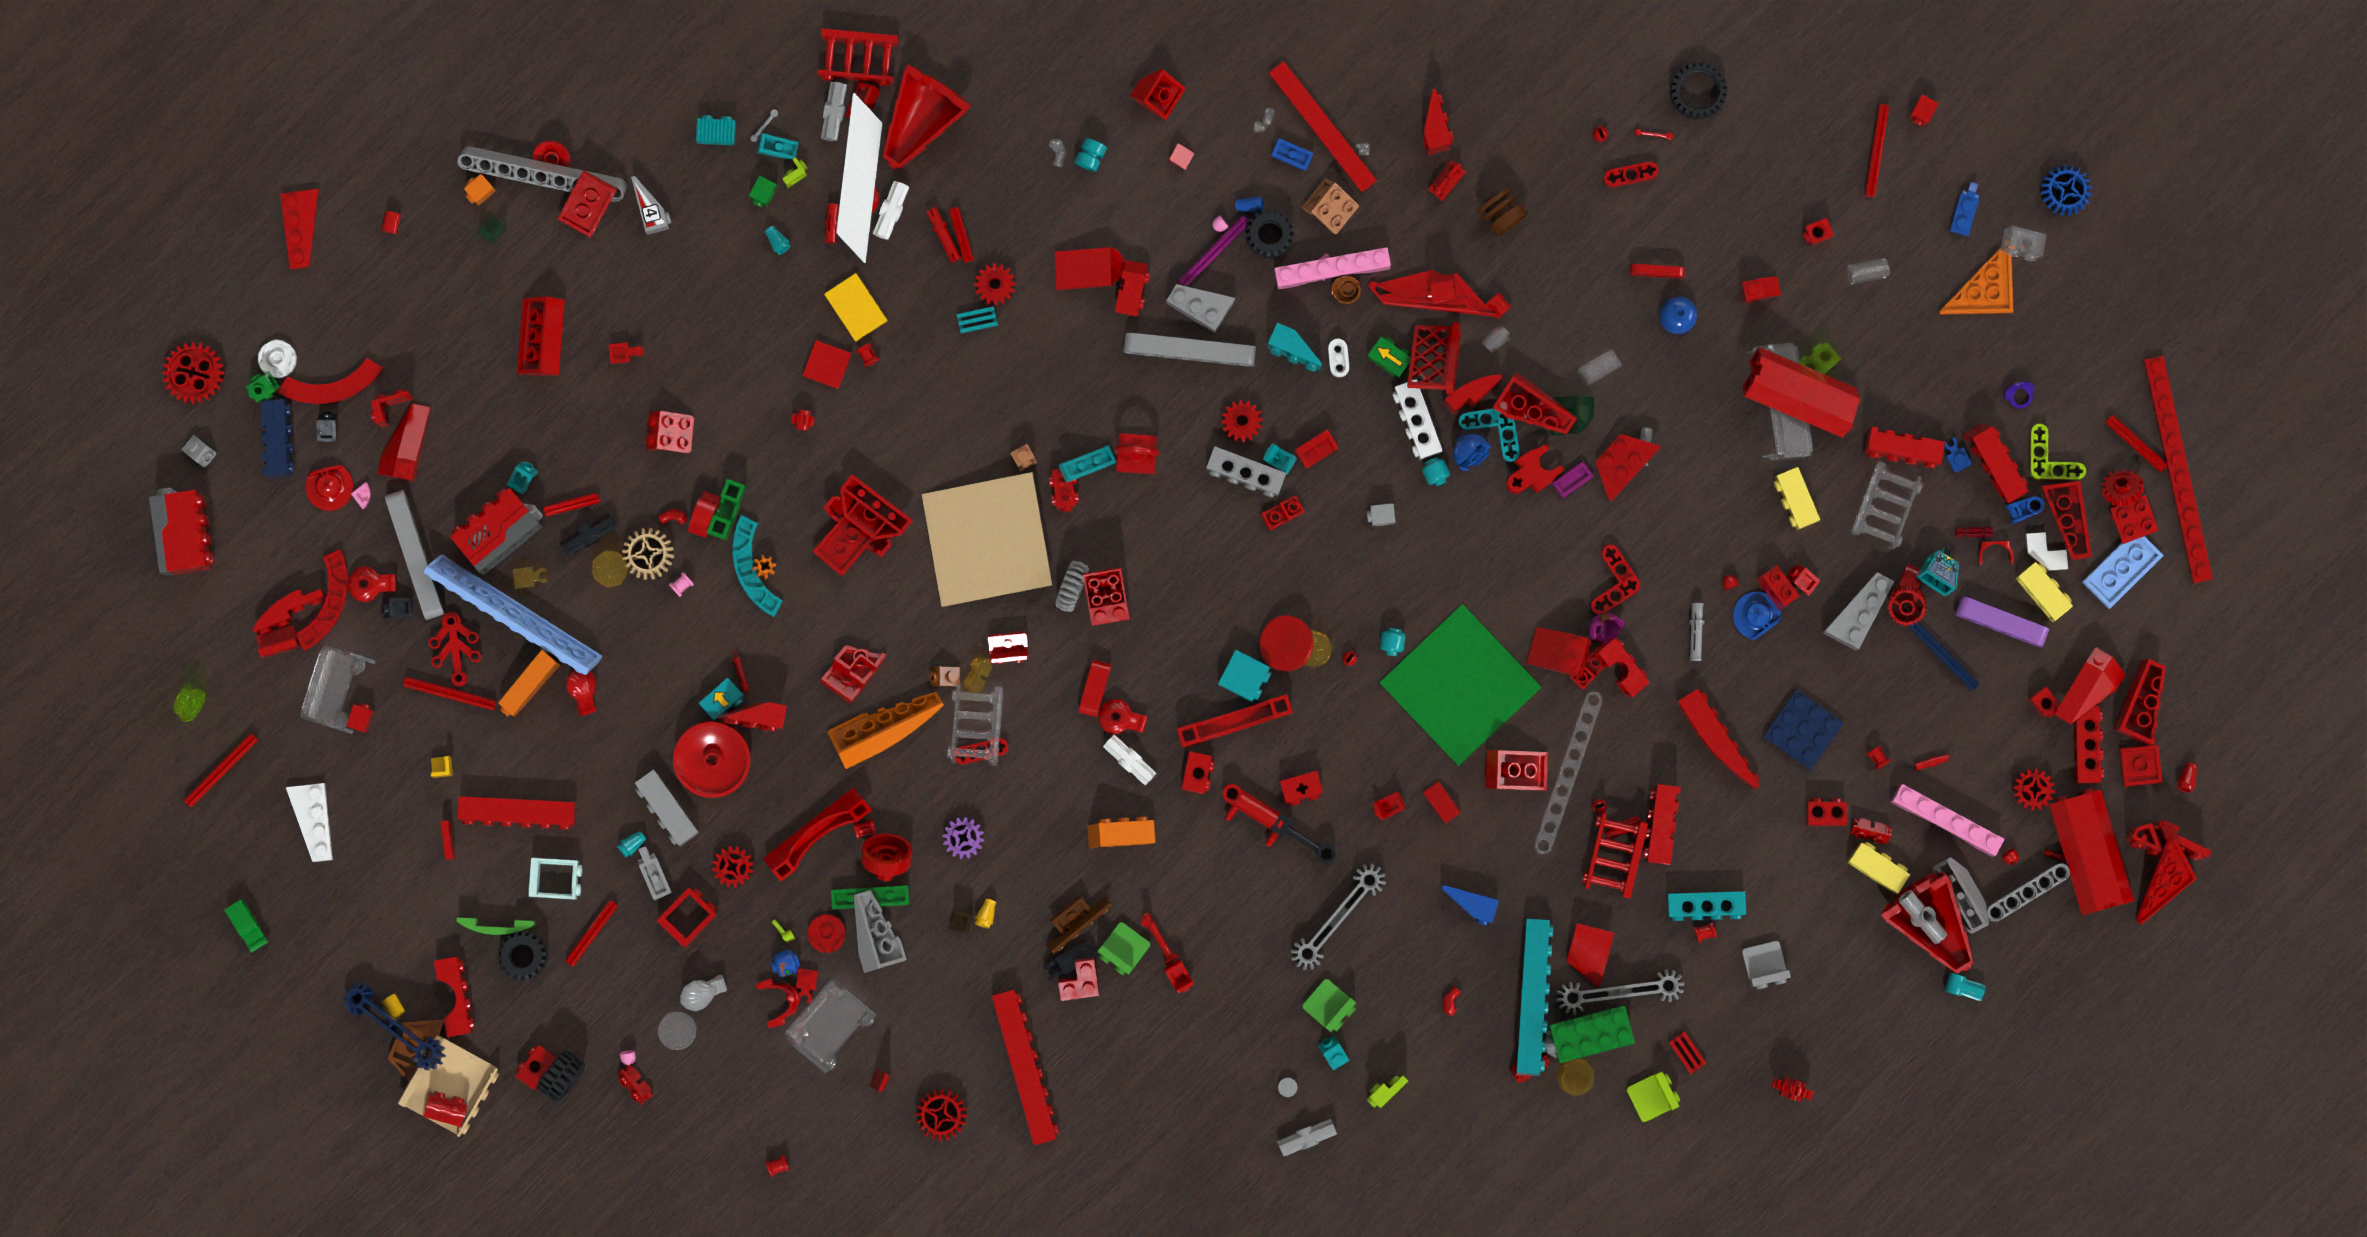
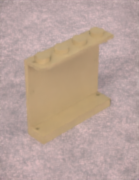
M436 1034L434 1040H439L441 1045L446 1048L442 1052L446 1055V1057L441 1058L443 1064H437V1069L431 1068L429 1071L417 1067L398 1104L403 1107L406 1106L423 1116L429 1092L433 1094L434 1091L443 1092L446 1094L445 1097L451 1099L453 1096L463 1098L464 1102L467 1103V1108L461 1127L429 1119L460 1137L461 1134L465 1135L469 1129L470 1124H468L471 1116L475 1118L480 1109L478 1107L480 1100L484 1101L489 1093V1090H487L490 1083L494 1084L498 1078V1068ZM431 1050L428 1051L427 1058L430 1057Z

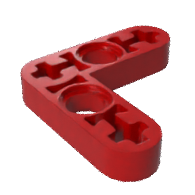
M1614 545L1605 546L1602 549L1601 556L1618 581V584L1592 601L1591 611L1596 615L1606 613L1640 589L1638 578ZM1606 549L1614 550V558L1617 559L1619 557L1621 560L1612 566L1610 563L1613 562V559L1605 556L1607 553ZM1619 564L1626 567V572L1623 575H1619L1615 571L1616 566ZM1627 581L1635 582V590L1628 589L1626 591L1628 595L1625 596L1619 586L1622 585V588L1628 586ZM1612 591L1620 593L1621 598L1619 601L1611 600L1610 593ZM1604 596H1606L1608 602L1612 604V606L1610 607L1608 606V603L1602 607L1603 611L1599 609L1595 610L1594 608L1596 607L1595 602L1598 601V603H1602L1605 601V599L1603 598Z

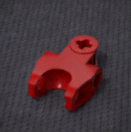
M1547 444L1527 452L1515 461L1519 470L1513 473L1506 482L1507 490L1510 493L1519 494L1530 486L1535 493H1538L1550 485L1564 471L1562 465L1551 471L1544 470L1540 466V457L1550 449ZM1514 480H1515V481H1518V480H1519V481L1521 482V483L1519 484V487H1518V486H1515V487H1514V486L1512 485L1513 482H1514Z

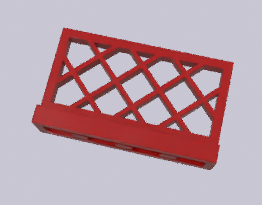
M1453 322L1452 326L1415 325L1407 383L1408 388L1446 390V394H1454L1461 341L1460 323ZM1419 332H1427L1430 335L1422 339L1418 334ZM1448 333V336L1442 340L1437 335ZM1434 338L1438 343L1431 347L1427 342ZM1423 345L1427 350L1420 354L1416 349ZM1443 346L1446 349V351L1442 354H1439L1435 351L1439 347ZM1432 353L1436 358L1429 362L1425 357ZM1422 360L1425 365L1421 368L1416 367L1415 363ZM1441 361L1444 366L1437 369L1434 364ZM1430 368L1434 373L1427 377L1423 372ZM1418 375L1423 378L1420 382H1412L1413 378ZM1439 376L1442 379V383H1434L1432 379Z

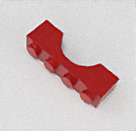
M452 957L434 961L437 980L449 984L456 996V1004L453 1011L444 1018L447 1037L472 1033L475 1025L473 1017L469 1016L471 1002L469 998H466L465 993L468 990L466 979H463L462 972L465 971L463 960H460L459 957Z

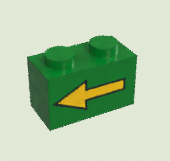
M1380 337L1367 358L1399 379L1410 364L1411 354L1404 348L1400 350L1395 347V342L1390 338L1386 337L1384 339Z

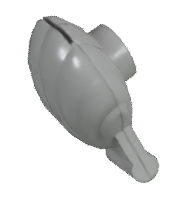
M718 975L709 981L694 980L683 988L680 995L681 1004L685 1009L691 1011H699L706 1008L715 995L727 991L723 976Z

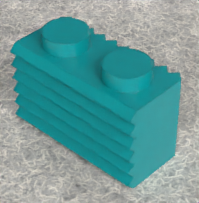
M703 115L702 119L697 118V144L735 145L736 121L732 120V117L722 116L721 119H713V116Z

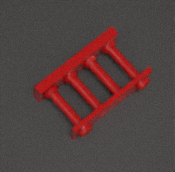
M822 28L821 37L827 43L825 67L824 70H818V77H822L821 79L825 81H833V78L877 82L880 86L894 84V77L889 76L891 49L894 46L898 47L899 38L897 35ZM837 41H843L846 44L843 72L832 71L834 44ZM856 43H863V46H865L862 74L851 73L853 45H856ZM875 45H882V48H884L881 76L870 75L872 47Z
M1602 811L1601 816L1598 815L1596 819L1597 835L1588 872L1584 871L1582 883H1585L1584 886L1589 889L1590 883L1620 889L1619 891L1622 892L1623 897L1631 898L1648 822L1639 820V825L1635 824L1634 826L1606 819L1607 814ZM1608 827L1633 833L1636 836L1634 843L1627 844L1601 838L1603 828ZM1599 845L1627 851L1628 854H1631L1630 862L1626 861L1624 863L1598 857ZM1598 864L1624 870V873H1627L1626 879L1616 881L1592 875L1594 866Z

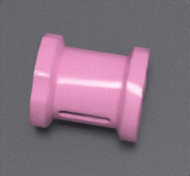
M684 572L681 573V577L674 583L669 584L679 597L682 596V593L689 586L694 585Z

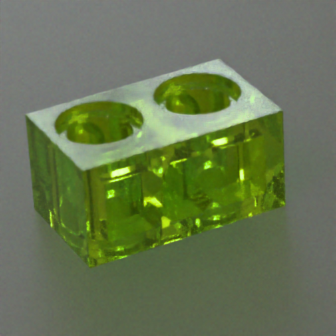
M1826 342L1823 345L1821 343L1816 345L1812 349L1814 353L1811 356L1807 357L1805 355L1797 363L1804 366L1812 364L1815 371L1825 374L1841 360V357ZM1821 352L1828 353V361H1823L1820 358Z

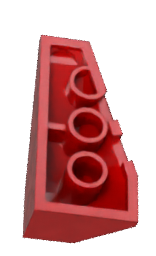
M1517 372L1493 406L1495 410L1509 419L1520 420L1527 424L1538 425L1563 434L1569 432L1577 419L1567 409Z
M417 404L410 405L381 455L377 475L415 482L431 407Z
M2095 647L2054 715L2069 724H2073L2092 707L2102 702L2108 695L2114 693L2125 678V672L2112 656Z

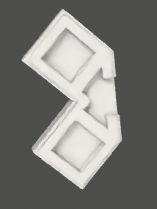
M2046 532L2025 534L2027 554L2042 564L2047 571L2068 569L2066 550L2047 551Z

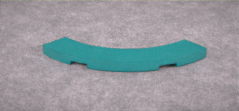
M741 515L736 525L732 553L735 571L740 584L750 599L760 609L775 618L783 600L771 593L760 578H757V572L752 570L755 567L752 556V544L758 523Z

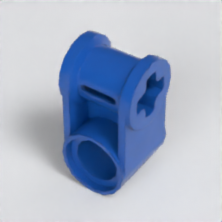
M2035 496L2005 506L2010 513L2011 524L2040 513L2044 508L2043 500ZM2031 501L2038 502L2039 509L2037 511L2030 508Z

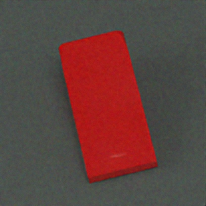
M1439 782L1423 792L1444 824L1461 813Z
M877 1069L870 1087L879 1092H884L891 1075Z

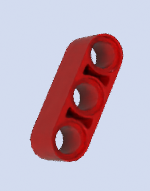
M1093 659L1078 713L1097 718L1112 664Z

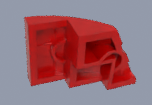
M845 645L834 658L833 665L821 678L820 682L851 704L876 673L886 658V654L872 653L866 649H856L855 647Z
M1576 923L1566 962L1593 983L1594 986L1600 988L1614 932Z

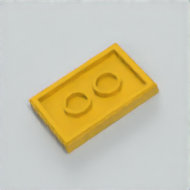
M856 273L824 294L855 342L888 322Z

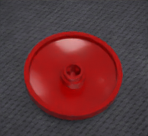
M704 721L688 728L679 738L673 754L674 770L679 781L692 793L707 798L722 797L735 791L746 779L751 763L750 749L743 735L731 725L719 721Z

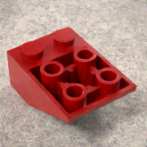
M1433 89L1422 136L1427 156L1449 150L1452 140H1454L1451 129H1447L1448 117L1446 111L1442 112L1441 109L1443 104L1442 96L1436 92V89Z
M1121 567L1083 574L1092 626L1130 619Z
M757 702L720 714L717 718L723 719V723L739 725L741 723L742 727L758 728L760 726L759 730L776 732L777 728L783 729L787 706L770 702Z

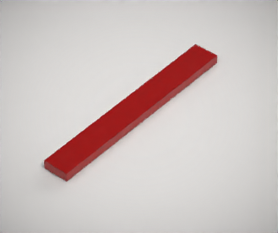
M1283 61L1269 72L1271 78L1360 192H1364L1377 182L1286 63Z

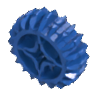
M2065 165L2061 166V171L2057 166L2054 168V172L2050 170L2047 173L2049 177L2045 176L2043 178L2046 183H2042L2040 186L2046 189L2041 191L2040 195H2046L2042 201L2049 202L2046 206L2047 209L2053 206L2052 212L2056 213L2060 210V216H2063L2065 211L2067 216H2070L2072 211L2074 214H2078V208L2080 210L2085 209L2084 204H2089L2090 202L2087 198L2092 196V193L2087 192L2092 189V186L2086 185L2090 182V179L2084 180L2083 178L2086 173L2083 172L2080 175L2079 167L2073 171V165H2070L2068 170ZM2060 176L2070 177L2066 183L2055 181ZM2075 180L2080 186L2081 194H2078L2079 192L2074 188ZM2069 185L2068 193L2063 196L2064 188ZM2052 186L2058 192L2057 200L2052 194ZM2066 198L2078 200L2077 203L2072 205L2062 204Z

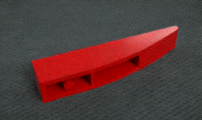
M1697 689L1677 701L1696 734L1713 755L1753 789L1760 787L1758 776L1755 772L1751 773L1748 768L1749 762L1745 756L1741 757L1738 753L1739 747L1734 739L1730 740L1728 737L1729 731L1724 723H1719L1717 717H1719L1718 713L1707 704L1708 698L1706 694Z

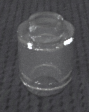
M1496 326L1484 337L1481 343L1490 353L1497 352L1510 340L1508 337L1510 333L1505 327L1501 326L1499 328Z

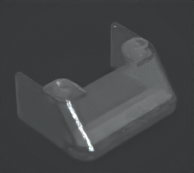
M324 646L319 653L302 705L301 718L353 734L354 730L344 728L348 718L346 713L341 710L353 674L359 675L363 672L365 662L375 664L376 660Z

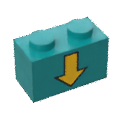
M727 678L699 704L714 721H717L719 719L717 718L718 715L727 713L731 707H738L743 702L742 698L744 695Z

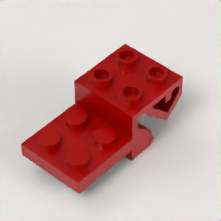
M2166 820L2157 821L2154 825L2149 823L2132 828L2125 840L2129 841V846L2136 849L2147 850L2146 854L2155 858L2162 855L2171 834L2176 837L2183 852H2187V856L2193 860L2198 861V859L2209 858L2212 852L2177 835L2180 827Z

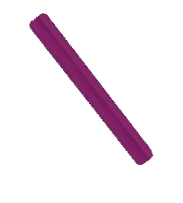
M1242 216L1178 280V283L1187 287L1247 227L1249 223L1248 218Z

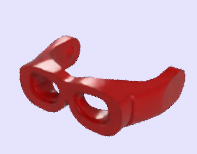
M2009 541L1981 542L1978 552V565H1982L1984 550L1993 544L2006 548L2009 553L2010 564L2014 563L2013 551Z

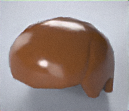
M1343 275L1336 278L1333 282L1331 293L1338 302L1351 304L1357 301L1361 295V285L1355 277Z

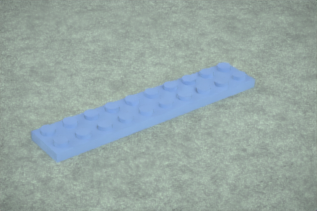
M439 555L424 570V573L430 579L438 581L449 591L460 595L463 600L471 602L479 610L493 616L496 621L504 623L512 631L520 633L528 641L539 645L545 652L553 654L561 662L572 666L578 673L586 675L601 660L602 655L446 556Z

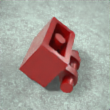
M434 1091V1094L429 1092L423 1117L461 1127L467 1108V1103L464 1102V1099L453 1096L451 1099L445 1097L446 1094L439 1091Z

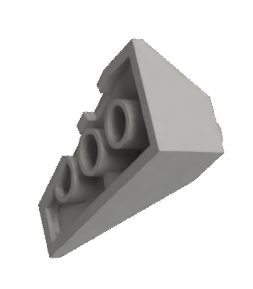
M871 890L854 895L858 953L864 973L907 960L901 940L898 936L895 937L891 930L892 925L889 921L886 922L882 915V909Z

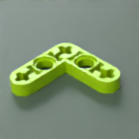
M2036 424L2030 429L2029 472L2032 478L2037 480L2076 481L2086 475V468L2082 463L2048 462L2047 427L2043 424ZM2040 428V431H2044V434L2040 436V441L2044 440V443L2034 444V441L2038 440V435L2034 434V431ZM2035 447L2043 448L2044 454L2042 457H2037L2034 454ZM2033 460H2044V463H2040V469L2044 471L2040 473V476H2038L2037 472H2034V469L2038 467V462L2034 463ZM2054 466H2060L2063 469L2061 476L2053 474ZM2066 466H2069L2068 470H2074L2077 466L2078 470H2081L2082 473L2078 474V477L2075 473H2068L2069 477H2066Z

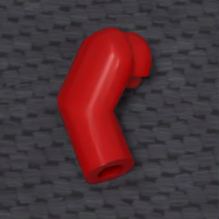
M675 508L669 509L658 516L662 524L671 519L678 521L679 524L687 522L686 513Z

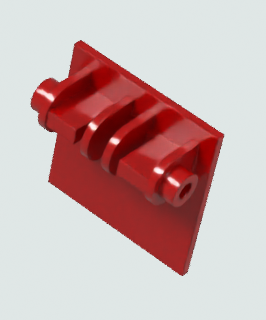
M2146 495L2138 498L2137 502L2130 506L2110 508V517L2115 521L2123 544L2159 531Z

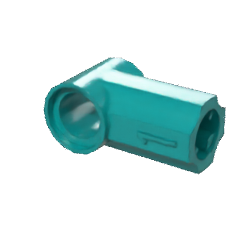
M1950 972L1944 991L1981 1001L1986 986Z

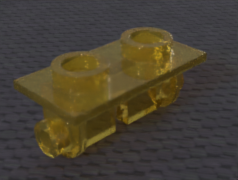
M978 655L971 664L972 669L970 674L964 679L962 690L970 692L975 696L981 693L986 681L980 679L982 675L988 678L993 667L990 659Z

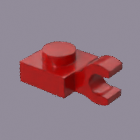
M628 342L609 344L611 364L630 362V356L644 355L641 346L629 348Z

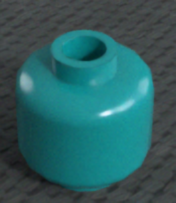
M1436 457L1423 463L1422 473L1429 485L1435 484L1438 487L1447 482L1446 478L1449 477L1450 472L1443 459L1438 460Z
M1387 628L1386 631L1381 633L1380 649L1386 651L1385 655L1397 656V652L1404 651L1406 635L1402 633V629Z

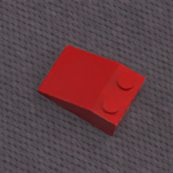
M1537 627L1526 664L1582 678L1592 641L1589 638Z
M1487 750L1485 788L1547 791L1548 752Z

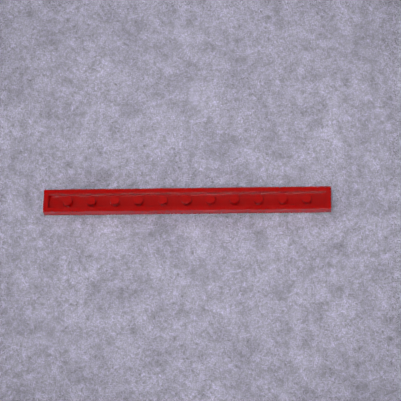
M2159 356L2143 360L2164 457L2167 463L2192 583L2212 580L2164 357Z

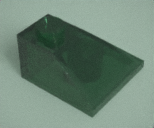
M1576 395L1552 398L1577 417L1567 434L1550 430V436L1581 434L1594 417V397Z

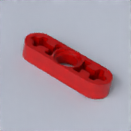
M1645 162L1608 170L1603 180L1607 187L1614 188L1652 180L1657 176L1659 169L1654 162ZM1647 166H1650L1651 169L1655 170L1652 176H1649V173H1643V178H1640L1638 168L1641 167V171H1645ZM1634 170L1636 178L1629 180L1626 177V171ZM1622 171V178L1624 182H1621V178L1616 179L1615 183H1612L1611 180H1607V178L1610 177V174H1613V176L1616 177L1620 176L1619 172Z
M1630 264L1629 275L1685 278V268L1679 266Z
M1002 738L959 747L955 750L953 757L958 764L965 765L1002 756L1008 751V743ZM997 742L1005 744V748H1002L1003 752H999L996 749L992 750L993 755H989L990 749L987 744L991 743V747L997 746ZM978 746L986 748L987 753L985 756L978 757L975 750ZM973 748L972 753L975 759L971 760V756L965 757V761H962L960 758L957 759V755L960 754L959 751L963 750L964 753H969L968 749Z

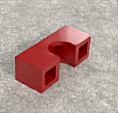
M1608 638L1592 653L1603 667H1611L1616 662L1621 665L1622 675L1615 683L1626 697H1634L1650 683L1646 679L1647 674L1644 670L1637 667L1635 658L1631 654H1627L1621 640L1618 638Z

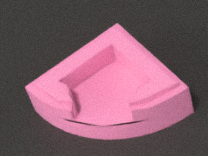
M367 482L351 493L362 509L368 505L371 498V491Z

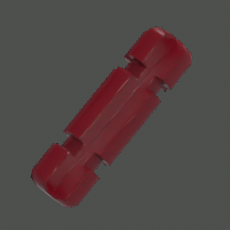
M1957 527L1955 528V537L1981 538L1984 536V538H1990L1993 536V528Z

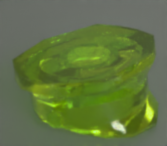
M186 684L173 706L174 712L179 715L181 722L193 721L204 705L206 693L199 688L193 689L190 684Z

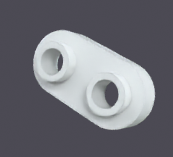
M1334 339L1328 347L1330 371L1333 376L1341 378L1346 376L1349 371L1348 348L1345 341ZM1336 346L1341 347V352H1335L1334 348ZM1336 366H1343V370L1337 371Z

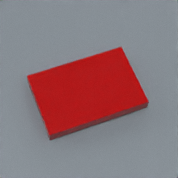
M583 170L557 219L591 238L617 188Z
M1112 248L1055 252L1056 290L1113 286Z

